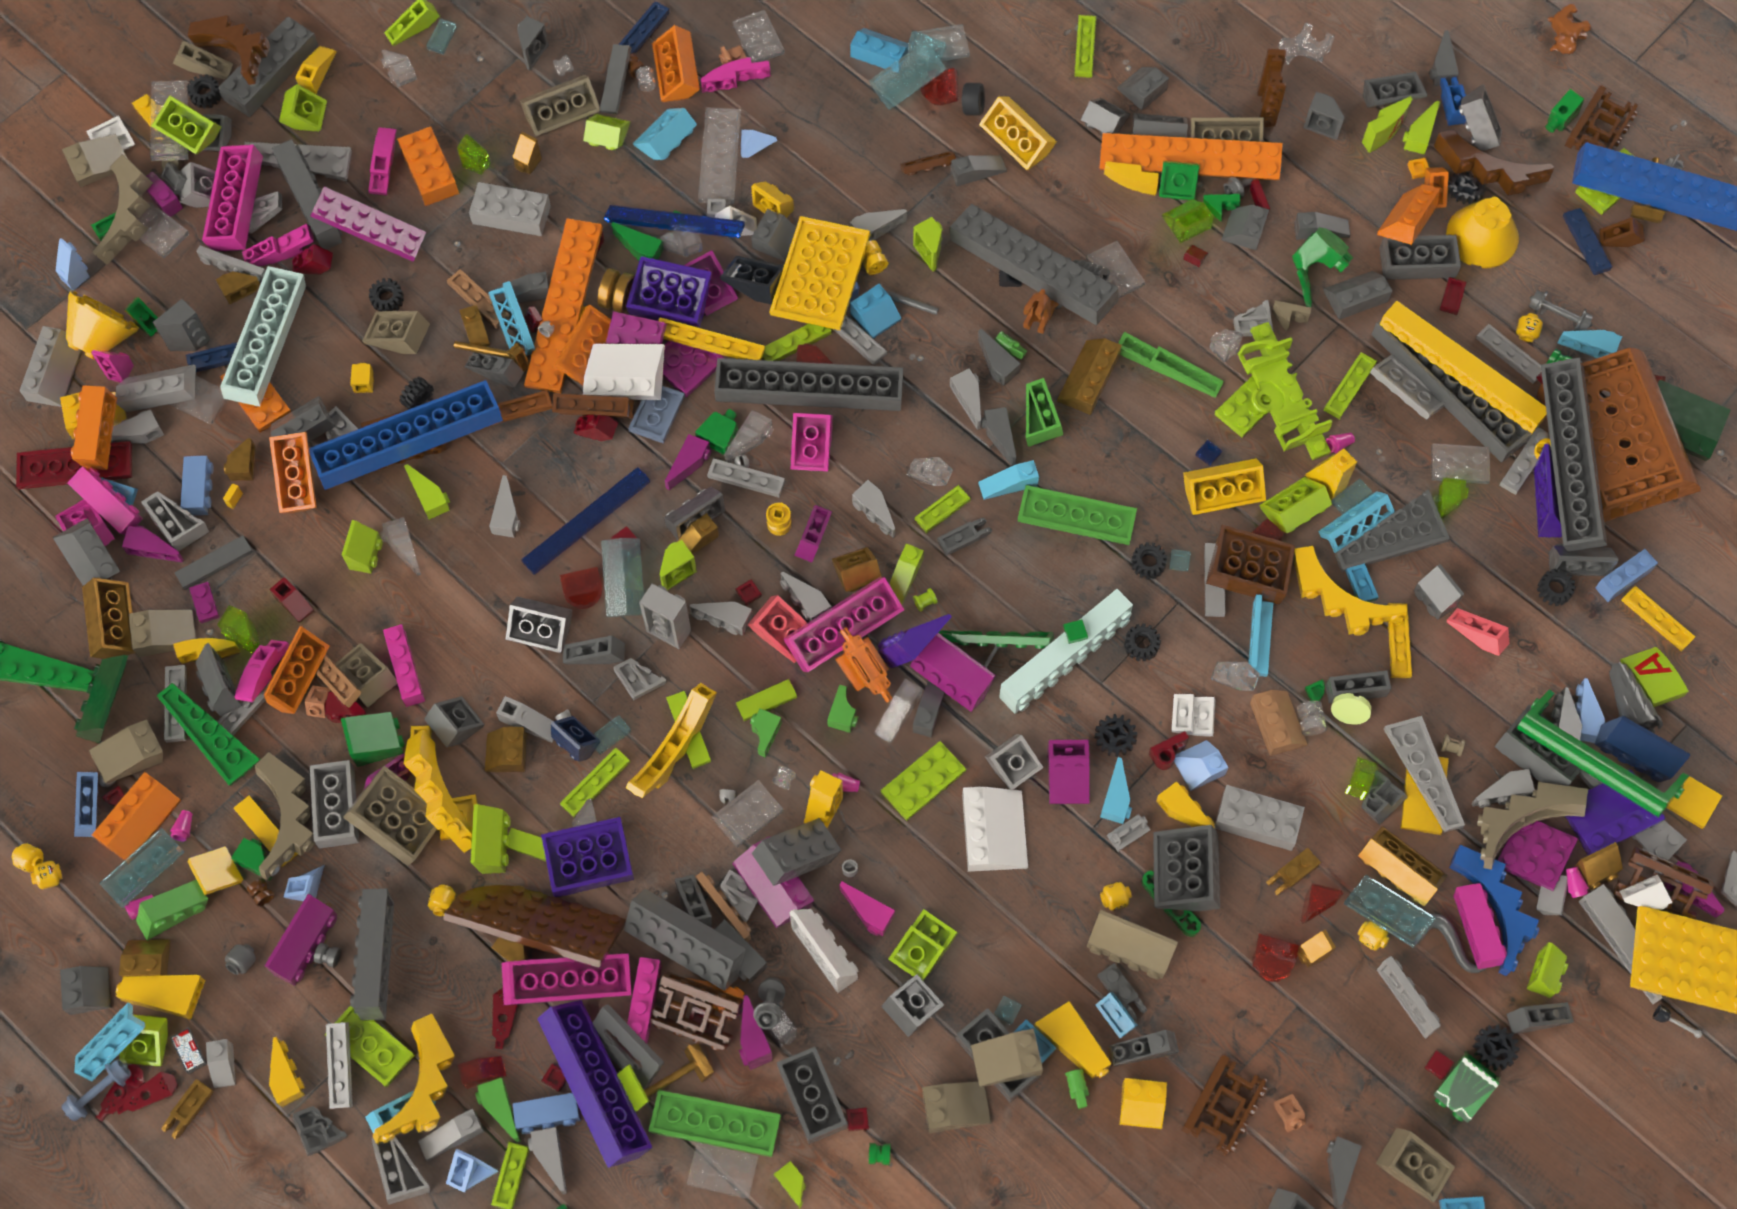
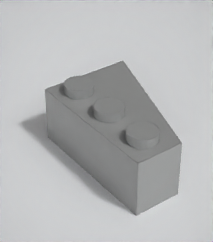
M158 491L141 501L154 523L177 551L182 550L209 533L205 522L197 519L190 512L182 509Z
M396 1137L389 1142L383 1143L381 1141L377 1144L374 1138H372V1145L388 1205L430 1192L429 1185L425 1182Z

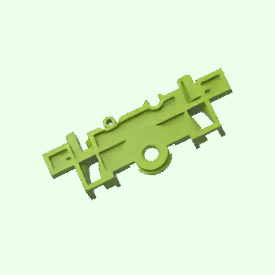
M1269 322L1252 327L1250 331L1255 341L1244 344L1237 354L1247 375L1252 373L1258 389L1255 388L1251 395L1253 406L1259 412L1271 413L1276 424L1274 432L1283 451L1305 444L1312 461L1329 455L1331 451L1322 433L1328 432L1333 422L1330 419L1315 425L1314 422L1319 421L1316 414L1318 412L1317 409L1309 410L1312 401L1308 398L1302 399L1304 394L1296 380L1297 373L1289 374L1287 369L1292 367V364L1286 359L1290 354L1288 350L1293 341L1292 337L1278 341ZM1260 350L1261 357L1251 358L1246 361L1244 355ZM1262 395L1269 396L1271 402L1268 405L1261 403L1260 397ZM1297 428L1300 436L1285 443L1283 435Z

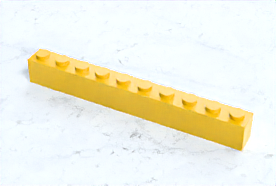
M1396 301L1384 314L1380 325L1386 331L1397 336L1400 341L1411 346L1415 352L1422 354L1432 364H1436L1446 374L1451 375L1460 384L1468 387L1477 396L1485 399L1492 407L1497 408L1506 417L1517 422L1524 430L1533 433L1546 418V406L1400 302Z

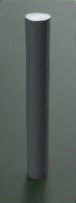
M887 291L894 301L934 315L938 314L939 308Z

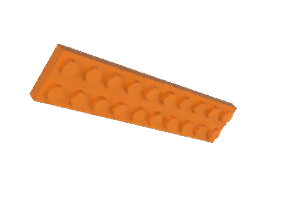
M1103 133L1099 169L1105 170V164L1108 161L1142 165L1141 172L1162 173L1164 160L1199 164L1198 176H1234L1247 179L1280 180L1283 143Z
M566 219L541 317L543 321L539 324L540 326L544 321H550V325H554L555 329L550 337H545L538 330L534 344L535 350L532 352L524 383L525 388L542 391L548 390V392L560 394L562 392L566 374L554 365L580 319L603 229L602 224Z

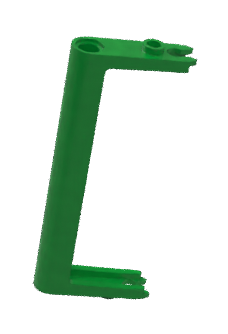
M1550 689L1541 699H1535L1531 709L1517 727L1519 731L1658 818L1674 798L1679 799L1685 790L1683 786L1689 778L1688 774L1682 773L1666 792H1661L1541 717L1540 715L1549 706L1548 701L1555 695Z

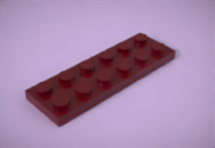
M130 441L111 443L107 470L96 469L100 473V478L107 480L132 478V443ZM72 447L17 452L16 487L18 490L68 485L69 480L82 467L72 459Z

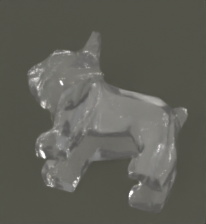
M1305 23L1302 28L1303 31L1294 38H1282L1278 46L1280 49H1286V65H1289L1292 59L1298 55L1323 62L1325 55L1331 50L1334 36L1327 33L1325 40L1318 42L1311 36L1313 26Z

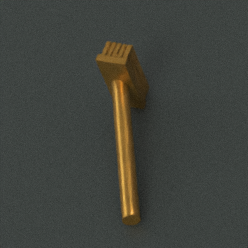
M1654 157L1652 161L1659 163L1660 159ZM1634 204L1631 207L1630 217L1659 224L1662 222L1665 211L1653 209L1650 205H1645L1644 207Z
M459 341L454 342V348L513 359L523 372L529 367L527 356L518 343H515L506 351Z
M698 1043L687 1046L684 1051L690 1063L645 1089L644 1092L647 1098L692 1070H695L701 1083L712 1076L714 1070L711 1068Z

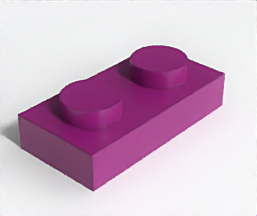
M209 582L190 587L199 622L202 624L220 618Z

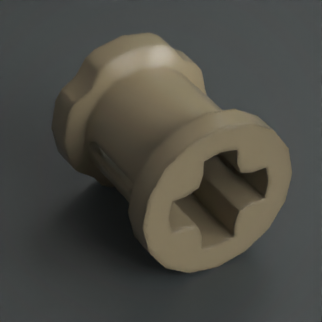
M1445 734L1440 751L1444 752L1446 750L1456 753L1460 757L1465 746V740H1456Z

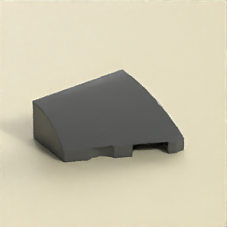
M1376 770L1374 772V782L1372 786H1369L1368 796L1364 799L1361 807L1380 825L1408 797L1403 791L1393 785L1390 779Z
M314 1106L293 1113L292 1120L307 1156L320 1152L347 1138L346 1132L340 1131L329 1118L322 1116L320 1111Z

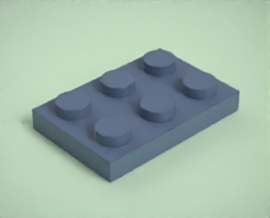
M662 386L661 400H641L628 428L629 432L664 443L685 398V394Z

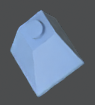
M1207 740L1175 755L1174 763L1190 791L1224 776L1228 770V766L1219 750Z

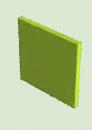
M627 1065L617 1075L635 1112H637L649 1102V1099L632 1067Z

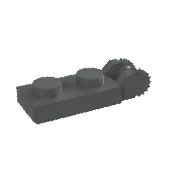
M980 518L938 537L937 541L945 555L948 556L992 533L990 527H987L977 532L976 529L986 523L985 518Z
M1115 963L1097 975L1108 992H1113L1133 1020L1137 1019L1129 1006L1130 1003L1134 1002L1143 1014L1147 1012L1146 1006L1138 998V994Z

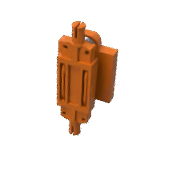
M844 627L840 630L846 640L842 644L844 653L835 660L857 692L866 686L873 695L881 693L886 703L893 699L887 690L891 684L886 677L888 675L886 672L889 668L869 637L862 640L860 635L852 636L847 627Z

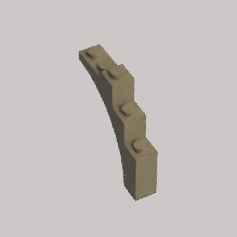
M123 154L110 166L119 183L120 194L116 215L103 240L93 251L107 265L132 239L136 242L148 230L139 218L151 205L141 195L153 182Z
M269 752L255 765L256 775L268 785L275 795L281 810L280 829L277 840L267 858L259 866L260 875L266 880L271 875H276L280 870V866L285 861L291 860L294 852L302 856L305 852H309L315 843L314 834L303 826L310 818L309 805L298 798L305 792V778Z
M1538 782V788L1533 790L1532 797L1511 794V800L1506 802L1505 810L1484 807L1483 815L1479 814L1478 826H1481V835H1484L1483 843L1486 844V848L1481 850L1480 860H1484V868H1493L1495 857L1502 845L1521 828L1551 817H1585L1588 789Z

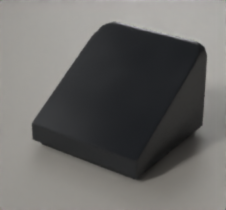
M1002 270L999 271V286H1022L1021 281Z

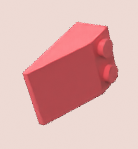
M778 595L771 596L747 625L764 641L793 663H796V659L783 639L807 624V622Z

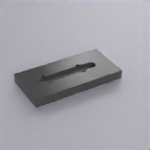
M609 1004L603 1006L593 1021L599 1038L608 1056L622 1070L627 1065L632 1067L643 1090H645L664 1064V1061ZM606 1029L609 1030L614 1035V1037L617 1036V1040L638 1061H641L640 1064L642 1065V1068L639 1067L635 1063V1061L611 1038V1036L607 1033Z

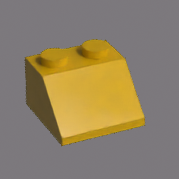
M765 181L751 186L753 206L763 213L769 209L787 218L794 211V200L792 197L779 191L775 185H770Z
M1125 1078L1122 1083L1120 1125L1162 1129L1167 1083Z

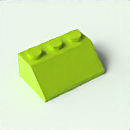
M170 95L152 124V127L195 154L200 153L213 143L222 128Z
M1303 477L1259 506L1276 529L1289 533L1294 531L1299 525L1310 521L1318 513L1324 512L1332 503L1325 485Z
M474 804L471 864L482 874L506 873V866L509 864L506 847H509L510 838L507 835L508 827L511 825L510 816L503 809Z

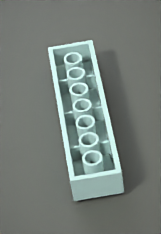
M270 266L267 267L220 386L224 399L260 407L306 288L304 274Z
M1118 589L1113 591L1081 618L1088 635L1087 640L1069 644L1065 632L1062 633L1001 684L999 698L1014 714L1019 710L1021 712L1030 705L1029 702L1040 698L1048 686L1050 688L1059 681L1058 678L1060 676L1069 674L1073 669L1072 666L1077 662L1078 664L1082 663L1087 658L1089 652L1098 650L1102 645L1101 642L1105 639H1111L1119 627L1124 628L1130 622L1129 618L1132 615L1133 604Z

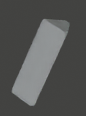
M1560 876L1554 891L1541 886L1537 910L1543 915H1562L1568 887L1567 876Z

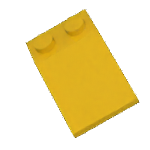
M79 393L60 397L65 427L72 439H74V429L77 428L76 412L80 407ZM117 404L113 427L127 419L126 411Z

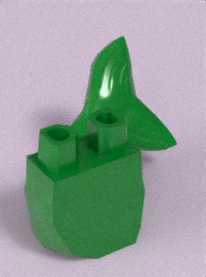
M1319 227L1315 233H1312L1307 238L1302 247L1300 246L1292 255L1302 287L1305 305L1310 308L1312 307L1311 284L1308 276L1310 266L1321 262L1330 269L1334 266L1338 271L1342 272L1353 259L1347 252L1349 246L1326 228Z

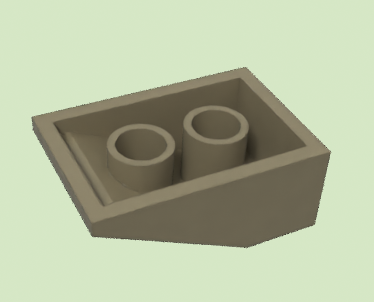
M116 134L78 142L62 149L80 187L115 174L110 166L122 154L126 157Z
M376 311L362 342L400 354H417L430 323L418 311Z
M146 610L129 614L132 647L139 657L175 651L174 643L196 639L193 610Z
M361 643L335 663L362 692L358 699L366 707L375 703L397 684V680L390 670Z
M147 720L126 727L89 750L105 784L163 763V750Z
M1034 1029L1010 1033L971 1045L980 1087L1042 1074L1043 1068Z
M979 1082L948 1083L922 1088L929 1133L991 1123L985 1086L980 1087Z
M1396 1128L1376 1162L1388 1174L1433 1203L1455 1166L1414 1133L1400 1128Z

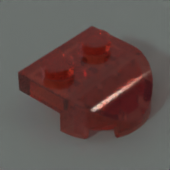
M955 67L940 72L936 68L929 71L926 79L922 80L920 84L923 96L930 103L937 106L959 101L958 77Z
M598 567L560 575L564 597L570 605L578 609H587L599 601L602 594V585Z
M1259 934L1252 958V965L1260 972L1259 976L1263 979L1279 982L1281 979L1291 975L1296 963L1299 945Z

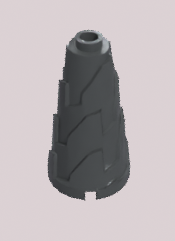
M1621 662L1613 664L1611 666L1612 669L1609 671V677L1615 693L1619 717L1624 716L1652 733H1655L1654 727L1656 726L1660 730L1663 726L1662 719L1658 716L1641 685L1638 684L1631 668L1629 669L1626 664Z

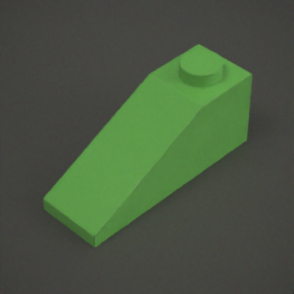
M499 1078L478 1085L479 1092L475 1093L478 1104H482L516 1142H520V1136L515 1128L514 1115L503 1079Z

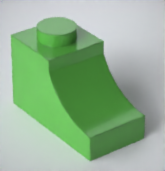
M839 685L827 720L828 727L850 733L852 727H856L859 716H856V709L852 708L847 701V687Z
M759 709L757 714H753L750 724L752 732L756 733L760 739L758 755L766 758L782 725L781 717Z

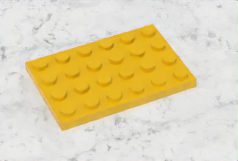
M800 216L770 308V315L841 331L869 241L870 231Z
M1645 906L1638 907L1630 987L1737 1014V930Z

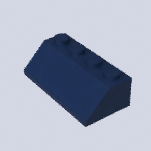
M1624 716L1602 724L1594 745L1601 748L1602 752L1617 757L1620 762L1633 766L1636 771L1647 774L1656 782L1672 779L1690 757V754Z

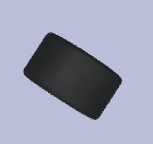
M965 83L962 90L963 113L965 115H982L985 106L983 84Z

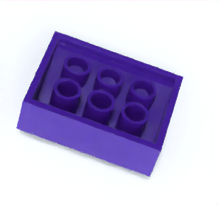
M641 256L626 305L629 315L659 321V318H664L700 328L712 272Z
M1544 444L1534 467L1538 537L1561 538L1562 530L1552 451L1549 444Z
M947 614L904 632L901 630L898 634L895 633L892 636L883 638L877 645V651L891 669L912 661L952 616Z
M1604 783L1588 790L1585 817L1565 816L1588 856L1615 842L1619 844L1666 819L1663 813L1659 818Z
M621 817L541 834L554 897L634 880Z

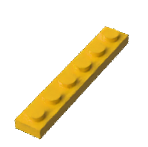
M659 318V322L667 324L663 339L735 359L761 360L765 351V346Z

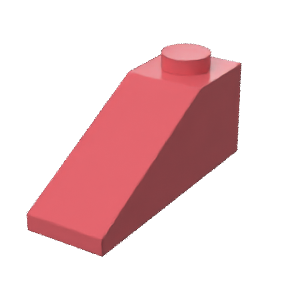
M1459 608L1447 619L1448 624L1487 652L1500 656L1510 644L1508 627Z

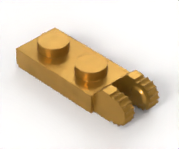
M1306 848L1278 870L1266 883L1270 886L1278 879H1282L1284 884L1279 886L1274 892L1278 896L1317 868L1321 862L1309 848Z
M195 1079L169 1113L171 1115L167 1118L161 1129L167 1132L174 1125L176 1119L181 1122L172 1134L174 1139H178L214 1091L198 1079Z

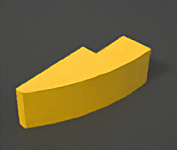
M1106 161L1104 174L1111 180L1131 190L1156 195L1159 173L1141 172L1142 165Z
M198 638L173 644L176 656L182 664L197 660L207 643L214 648L221 658L240 653V649L234 641L225 639Z

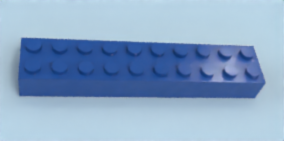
M1587 142L1577 153L1572 180L1573 184L1737 231V186Z
M484 380L309 448V453L322 485L326 490L503 421L491 389L487 381Z

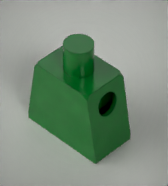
M1569 89L1551 110L1545 128L1551 133L1556 129L1563 131L1579 115L1584 98L1572 89Z
M727 409L724 415L713 412L695 431V436L708 441L711 449L727 456L738 432L737 423L734 422L737 414L731 409Z

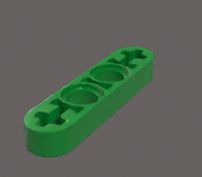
M1148 871L1143 875L1141 882L1143 888L1154 899V885L1152 883L1147 884V877L1150 879L1154 878V871ZM1163 909L1186 936L1194 937L1199 933L1201 923L1190 910H1183L1182 916H1175L1172 909ZM1186 915H1188L1189 917L1187 918V920H1184V922L1181 923L1180 921H1182L1186 917ZM1188 923L1190 925L1193 923L1196 925L1194 928L1195 931L1193 929H1187Z

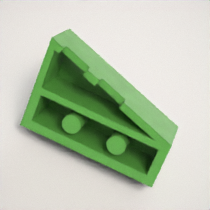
M1044 378L1026 384V441L1028 447L1063 435L1062 426Z
M196 879L140 902L136 922L148 941L194 914L204 911L208 898L204 895Z

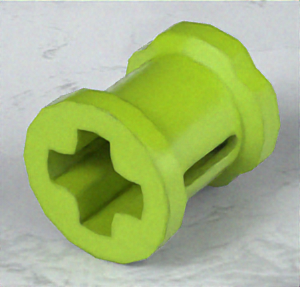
M931 588L919 596H913V601L920 612L923 611V608L938 603Z

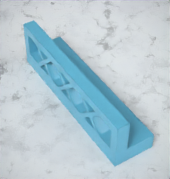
M508 281L503 283V288L490 291L488 294L509 349L517 342L524 346V352L528 356L532 354L535 347L512 285ZM504 293L506 298L504 304L497 302L494 296ZM504 309L511 312L512 317L510 321L502 318L501 313ZM509 326L517 328L518 334L516 338L508 334Z
M1376 491L1318 532L1321 538L1329 540L1334 553H1336L1352 541L1360 538L1368 530L1376 527L1378 523L1395 511L1388 494ZM1386 505L1388 512L1379 515L1381 507ZM1373 515L1371 523L1364 525L1366 517ZM1359 525L1357 533L1350 535L1352 527ZM1344 535L1342 543L1337 546L1335 538Z
M1257 594L1252 609L1247 674L1267 677L1273 602L1262 601V595Z
M127 1003L75 1056L74 1073L93 1081L105 1069V1065L111 1063L145 1028V1022L133 1016L132 1004Z

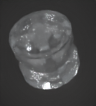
M563 55L560 60H553L554 67L560 77L564 76L566 72L574 71L567 55Z
M779 766L777 769L778 773L773 777L772 782L783 789L789 790L791 781L795 779L796 773L789 768Z

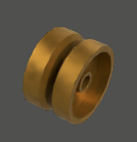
M607 269L599 287L598 306L608 310L613 307L615 312L625 314L628 311L626 305L635 276L629 273L621 275L618 270Z

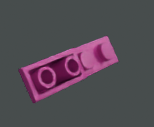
M749 57L726 63L701 78L702 92L737 87L736 81L771 77L769 61L751 63V58Z
M378 128L370 167L369 194L387 196L397 129Z
M305 224L277 239L271 236L242 251L244 262L259 267L298 255L303 252L302 247L314 242L311 226Z
M271 640L266 646L259 645L248 661L235 693L236 700L253 702L272 679L271 671L289 648L288 642Z

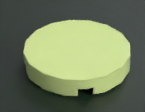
M1346 693L1335 697L1331 712L1341 722L1361 724L1370 718L1371 705L1368 700L1360 695L1356 697L1352 693Z

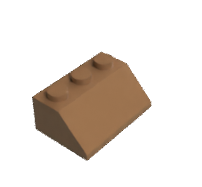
M1269 690L1253 695L1250 704L1270 756L1308 745L1287 691Z

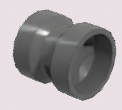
M320 943L315 951L314 962L319 964L326 963L329 967L335 968L341 957V948H331L327 944Z

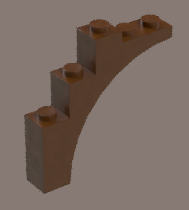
M229 15L191 22L189 26L188 37L194 46H220L238 53L241 58V74L249 85L256 84L261 58L267 57L268 50L270 49V43L262 32L252 34L245 23L236 25Z
M1454 129L1439 132L1434 144L1436 150L1455 174L1471 171L1481 185L1497 182L1508 196L1523 193L1526 186L1548 182L1554 170V166L1551 163L1527 165L1495 158L1473 147Z

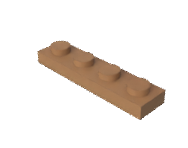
M461 269L447 280L448 285L471 306L477 304L479 313L496 329L500 326L490 296ZM503 310L501 316L508 320L510 318L509 313Z
M325 655L316 674L344 705L350 707L362 692Z
M703 872L696 875L697 883L727 922L746 942L751 940L750 927L745 921L741 923L738 919L739 913L733 906L729 907L725 902L727 898L721 890L717 892L714 888L715 882L709 875L705 876Z

